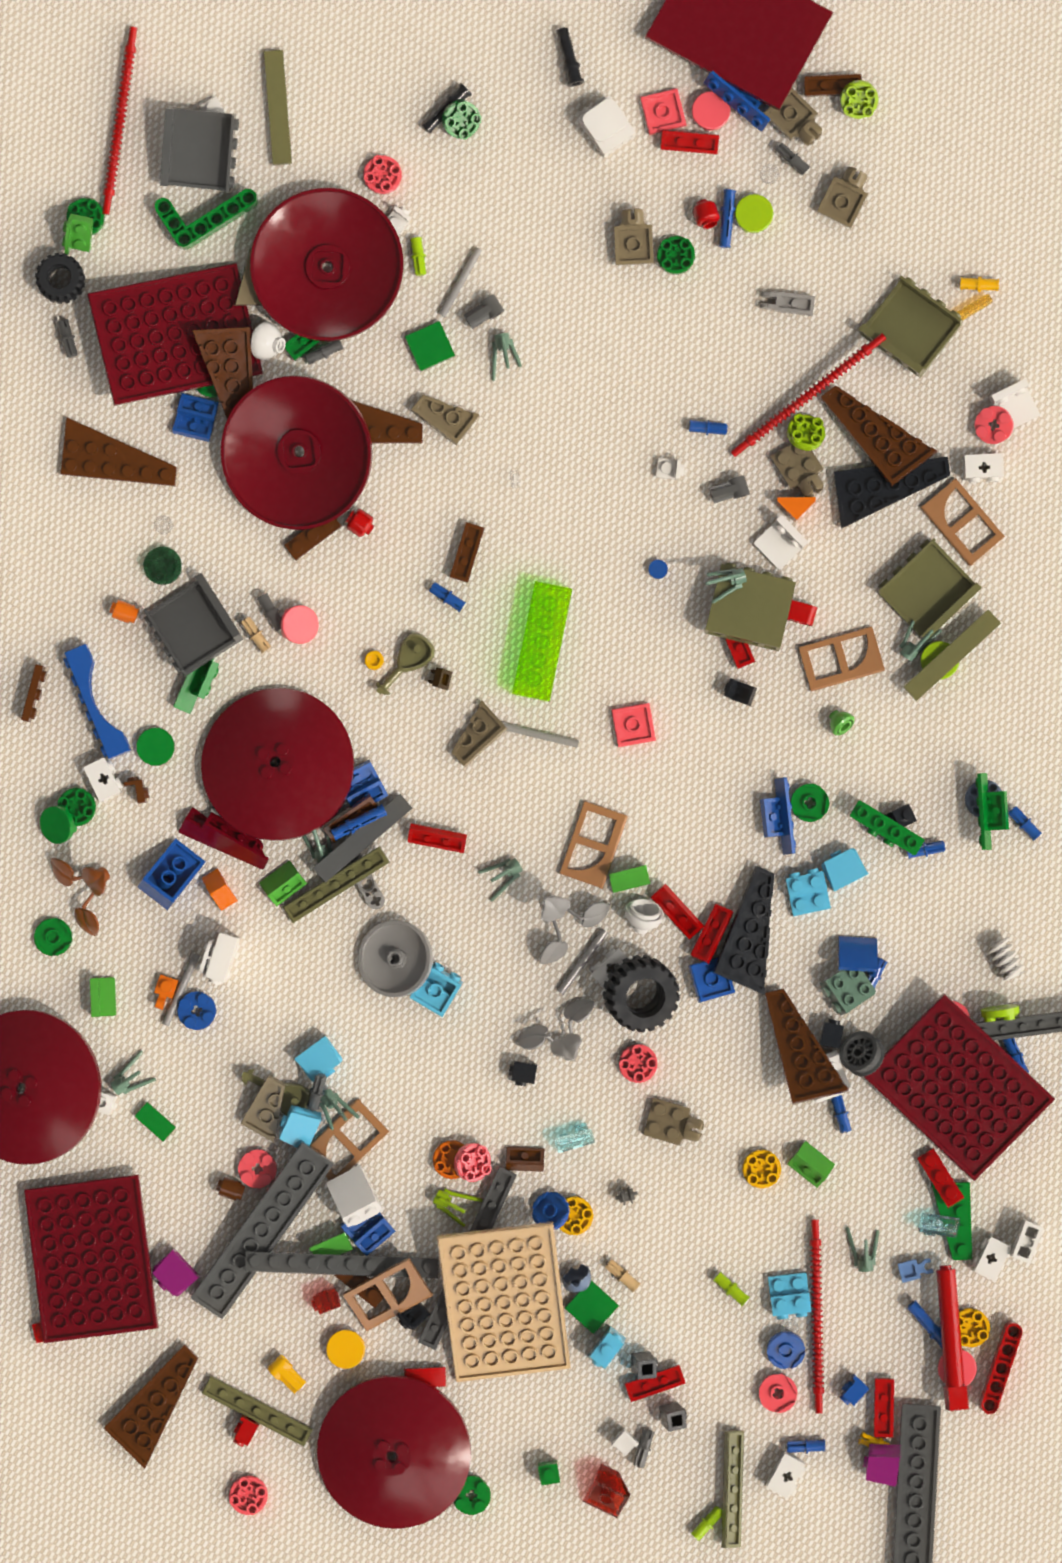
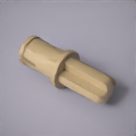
M250 617L245 618L241 622V625L251 637L250 640L254 641L261 653L271 647L261 633L263 631L258 629Z
M613 1259L606 1264L605 1268L618 1279V1282L621 1281L629 1288L632 1293L641 1284L628 1273V1270H624Z

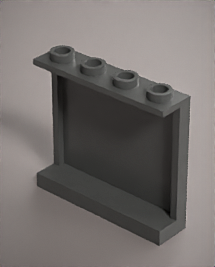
M167 107L165 109L160 186L172 185L226 192L234 188L235 177L232 176V169L236 167V157H233V151L237 150L238 138H235V130L238 131L239 119H236V114Z
M202 573L195 577L197 579L196 582L149 612L146 608L143 610L147 615L144 617L149 627L153 626L156 630L153 632L159 642L163 641L165 644L163 650L168 657L172 656L175 660L172 663L178 673L182 672L185 676L243 640L240 632Z

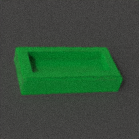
M149 1102L134 1116L163 1142L176 1128Z

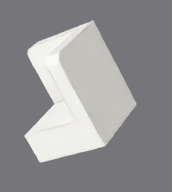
M624 1428L611 1444L626 1456L634 1446L637 1447L639 1441Z

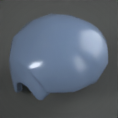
M581 1264L579 1269L571 1267L568 1273L562 1277V1284L569 1292L585 1291L591 1283L590 1269L584 1264Z

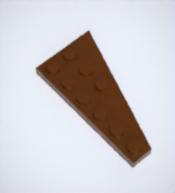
M250 327L192 330L226 419H228L235 405L253 389Z
M836 385L820 397L891 487L937 453L936 449L924 444L922 440L910 435L905 429L883 415H879L872 408L862 404L855 397Z
M352 400L367 424L372 444H423L422 423Z
M66 419L61 475L175 487L176 466L74 420Z
M780 989L765 993L792 1105L849 1092V1089L831 1064L826 1053L797 1011L786 991Z
M186 1344L104 1427L144 1469L199 1358Z

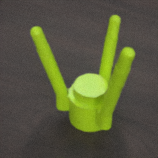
M446 1188L444 1191L439 1189L433 1201L437 1205L436 1208L445 1212L462 1227H465V1223L446 1209L450 1206L457 1211L465 1213L464 1209L451 1202L452 1197L450 1195L482 1202L483 1199L453 1192Z

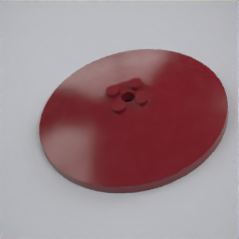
M317 188L291 196L275 207L266 217L253 242L250 271L254 290L260 303L270 317L280 326L306 339L338 341L365 332L386 315L396 300L401 287L404 259L401 243L394 226L375 204L351 191L337 188ZM324 263H332L333 270L331 272L323 271Z
M297 375L284 376L256 386L235 405L223 430L221 463L226 481L232 493L251 514L276 527L293 530L311 529L337 519L358 500L364 491L371 472L372 441L361 412L342 391L316 378ZM297 446L303 447L305 451L302 457L297 456L295 453Z
M264 689L235 701L214 722L203 747L201 758L202 780L211 804L218 814L232 827L246 835L261 840H292L308 835L315 829H319L341 808L353 781V747L348 732L341 720L319 699L294 689ZM272 758H280L281 762L278 767L271 766L270 761Z
M38 1010L7 1012L0 1015V1159L24 1165L51 1161L72 1150L81 1142L93 1125L101 1100L102 1086L99 1066L86 1039L65 1020ZM19 1083L25 1085L24 1093L18 1091L17 1086Z
M384 1375L370 1378L354 1385L334 1402L325 1416L319 1431L317 1461L327 1490L346 1512L373 1526L402 1529L421 1525L434 1519L455 1501L469 1473L471 1442L462 1415L452 1401L440 1390L416 1378L401 1375ZM393 1451L397 1454L398 1458L394 1461L389 1460L387 1453Z

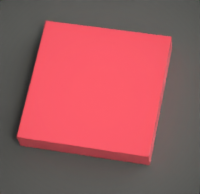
M677 88L640 97L649 135L661 133L662 130H673L686 126Z
M649 703L611 710L618 747L656 741Z

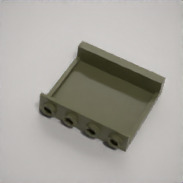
M900 276L898 284L869 321L861 325L859 334L871 342L883 333L887 339L877 347L921 378L963 325L962 319H960L961 315L956 311H949L945 308L946 304L930 297L931 294L926 289L916 287V283L911 278L906 277L905 279L903 276Z
M935 538L931 541L927 539L920 546L922 550L917 555L913 552L906 559L908 563L903 568L899 566L892 572L894 577L890 581L885 579L878 586L880 590L877 592L908 625H910L911 621L915 622L912 629L921 639L932 629L931 637L982 588L935 542Z
M733 563L721 564L719 571L739 568ZM744 567L743 570L747 582L742 583V588L711 604L704 633L779 652L796 582L792 581V578L773 577L774 574L763 572L761 574L755 572V569ZM728 574L718 575V578L727 576ZM729 580L718 582L713 599L732 588L734 584L730 585Z

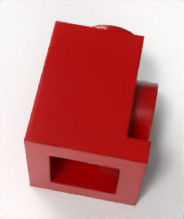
M242 1415L240 1420L243 1423L237 1424L233 1432L236 1434L233 1442L243 1447L244 1445H249L259 1423Z

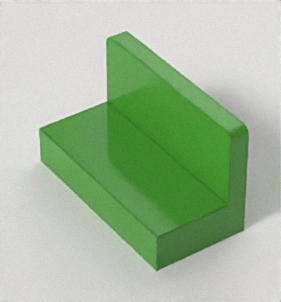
M289 860L259 884L277 907L305 886L307 882Z
M646 865L609 874L613 893L650 884Z
M90 978L91 1017L116 1016L115 978Z
M806 1141L787 1163V1165L816 1188L826 1180L835 1166L832 1161Z
M344 1231L310 1246L309 1249L313 1254L341 1255L352 1250L353 1247L347 1233Z

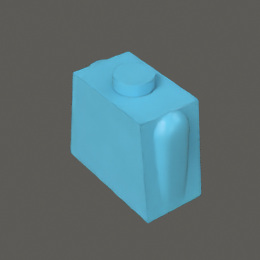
M854 848L844 852L838 850L830 854L832 858L821 864L833 892L869 874Z
M324 1036L297 1056L295 1060L309 1079L314 1082L315 1076L318 1073H322L326 1077L335 1072L333 1068L342 1062V1057L327 1036Z
M291 1105L287 1115H283L280 1121L279 1139L298 1148L302 1141L310 1146L321 1122V1112Z
M610 1326L587 1357L592 1360L595 1366L605 1369L624 1345L626 1337Z

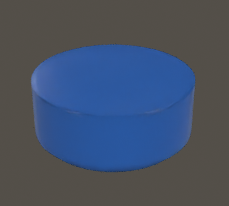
M654 560L651 562L649 574L652 578L662 579L666 576L668 567L664 561Z

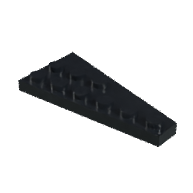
M948 457L927 459L892 487L875 466L834 471L841 529L949 477Z
M755 866L712 973L765 995L764 985L767 976L766 960L769 950V921L772 912L770 909L771 898L773 897L774 873Z

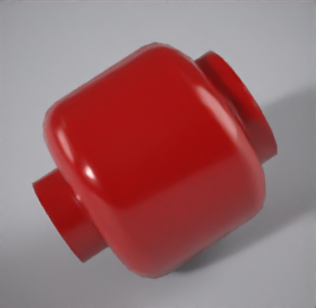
M706 199L698 201L692 210L696 224L703 229L715 227L720 219L716 204Z
M353 509L345 521L347 523L346 528L358 537H362L364 534L369 535L374 528L372 524L373 517L362 509H357L356 511Z

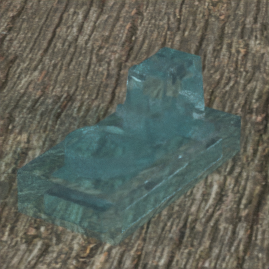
M581 1123L574 1126L575 1134H562L558 1138H554L558 1153L595 1143L592 1130L588 1129L586 1123Z
M922 1213L918 1232H923L924 1235L933 1237L937 1234L957 1238L960 1218Z

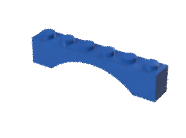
M84 644L65 652L66 658H63L67 669L71 668L72 682L75 687L78 686L81 693L78 696L81 703L86 704L88 708L85 712L90 722L93 721L95 725L93 732L96 739H100L103 744L100 748L104 757L108 756V759L111 760L132 751L125 733L112 726L100 713L95 703L91 684L95 661L88 645Z

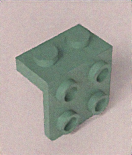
M841 970L820 983L822 993L825 997H829L833 1010L837 1014L839 1013L840 1016L847 1014L876 993L875 988L863 971Z

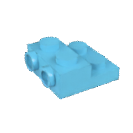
M819 868L807 870L808 874L800 876V872L788 874L789 878L785 879L793 917L831 909L824 871L819 872Z
M435 962L432 964L431 972L425 983L412 993L409 998L443 1017L463 982L458 974L451 972V974L444 971L445 967Z
M807 1273L768 1276L772 1315L777 1316V1319H787L790 1314H796V1317L808 1316L807 1312H811Z

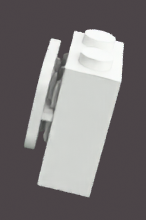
M610 95L606 98L604 96L600 97L595 101L596 105L590 109L586 107L579 113L580 116L578 117V122L604 158L634 138L636 134L627 121L626 116Z
M223 932L219 933L215 947V941L209 940L199 970L200 973H205L207 969L205 977L209 978L208 982L217 985L227 982L241 938Z
M361 1165L326 1182L340 1216L348 1227L371 1218L382 1209L380 1200Z

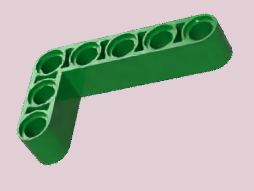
M245 189L188 226L184 224L167 198L158 199L155 202V210L178 247L188 250L255 208L258 204V198L254 190ZM246 195L254 196V200L251 203L244 202ZM162 204L169 205V209L166 212L159 211V207ZM231 205L238 207L235 213L228 212V208ZM215 215L222 217V220L217 224L212 222V218ZM172 220L179 221V225L176 228L169 226ZM200 225L206 227L205 232L202 234L196 233V228ZM182 236H188L189 242L186 244H181L180 238Z

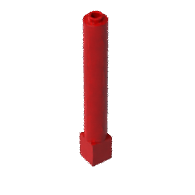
M941 1265L940 1269L936 1270L945 1375V1386H943L945 1409L949 1411L969 1409L968 1392L964 1381L956 1270L951 1268V1265Z

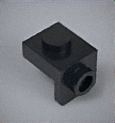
M730 678L729 682L725 685L724 696L730 700L751 706L757 688Z
M909 804L885 814V816L904 827L917 821Z
M420 1302L403 1313L399 1312L397 1314V1317L400 1319L398 1322L405 1329L415 1330L430 1315V1312Z

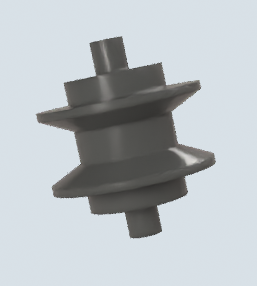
M629 1185L627 1190H622L620 1187L615 1200L619 1199L620 1203H623L624 1206L627 1201L633 1204L635 1195H638V1192H633V1188L630 1189Z

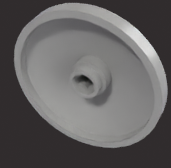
M400 920L385 921L372 928L364 937L358 954V966L365 983L376 993L388 997H404L417 991L429 977L433 963L432 948L423 931L409 922Z

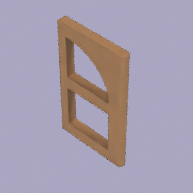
M956 478L926 504L921 506L922 511L969 566H972L974 562L1005 537ZM957 489L973 509L950 528L945 519V505L953 490ZM979 515L995 536L972 554L955 533Z
M873 627L799 647L811 692L885 671ZM866 635V655L858 667L849 671L841 642ZM833 644L841 673L816 680L808 651Z
M584 801L560 874L603 889L628 816ZM587 810L616 820L608 846L579 836ZM576 843L605 853L602 860L589 869L573 870L568 868Z
M358 1098L350 1107L356 1113L359 1111L380 1133L360 1151L340 1130L347 1121L338 1116L332 1122L334 1130H331L328 1126L310 1144V1147L327 1157V1145L330 1138L334 1135L354 1155V1158L336 1175L330 1169L326 1175L329 1181L349 1171L389 1132ZM347 1109L343 1112L348 1120L353 1116Z
M410 1258L397 1263L343 1293V1297L366 1331L393 1318L399 1312L402 1313L433 1296ZM405 1268L409 1275L410 1288L406 1297L398 1303L384 1279ZM376 1284L390 1307L368 1318L354 1295Z

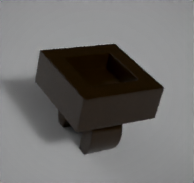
M436 667V670L432 669L430 672L435 674L434 679L428 680V683L434 687L448 690L453 672Z

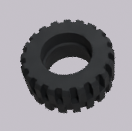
M639 955L632 956V960L628 957L623 959L621 965L617 963L614 966L615 970L613 973L609 971L607 975L609 980L604 981L603 987L606 991L603 992V998L606 1008L614 1019L628 1030L635 1031L636 1029L638 1032H645V1029L649 1031L655 1030L657 1025L662 1027L665 1025L664 1021L666 1019L670 1020L673 1017L671 1013L677 1010L678 1005L676 1001L680 1000V994L677 992L680 988L674 974L658 959H652L647 955H643L642 958ZM653 979L656 982V994L653 1000L642 1008L628 1007L626 996L629 988L639 980Z

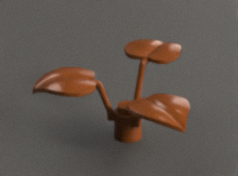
M51 858L52 871L61 884L71 886L73 881L83 879L92 893L82 905V909L79 907L75 909L74 915L78 925L85 932L97 936L99 931L98 919L90 910L86 909V906L94 895L101 896L104 893L106 881L110 879L109 872L104 867H99L98 869L84 867L81 870V876L75 877L73 876V869L66 862L57 858Z

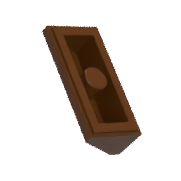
M506 1147L505 1169L511 1171L543 1172L545 1148Z

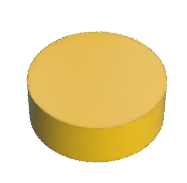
M370 651L366 654L365 664L369 669L378 670L383 666L384 658L380 652Z

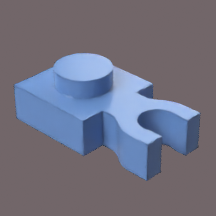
M930 1258L924 1259L918 1264L916 1259L897 1263L902 1283L920 1279V1273H934L933 1269L926 1270L924 1268L926 1263L931 1262Z

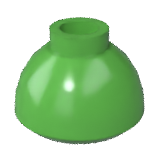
M835 710L829 715L831 719L830 729L835 736L842 735L853 726L855 718L848 712Z

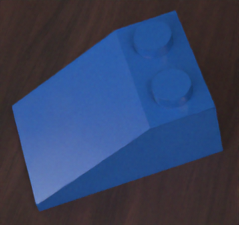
M175 838L137 887L168 911L206 861Z

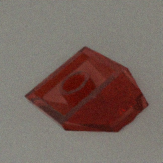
M601 1463L583 1498V1502L617 1518L631 1494L620 1473Z

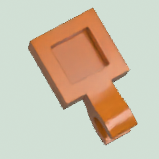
M160 974L154 993L159 994L155 1004L156 1008L163 1010L167 997L173 999L179 983L178 980Z

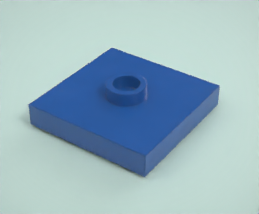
M718 957L711 959L709 964L700 962L688 966L698 1003L735 993L732 981L712 973Z

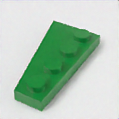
M955 1182L964 1199L947 1208L931 1183L952 1260H972L970 1182Z

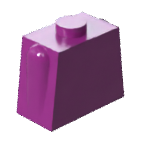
M175 1248L152 1269V1274L159 1280L157 1284L164 1291L167 1289L173 1296H180L200 1277Z
M869 1444L868 1456H864L863 1467L866 1468L867 1481L896 1487L901 1445Z

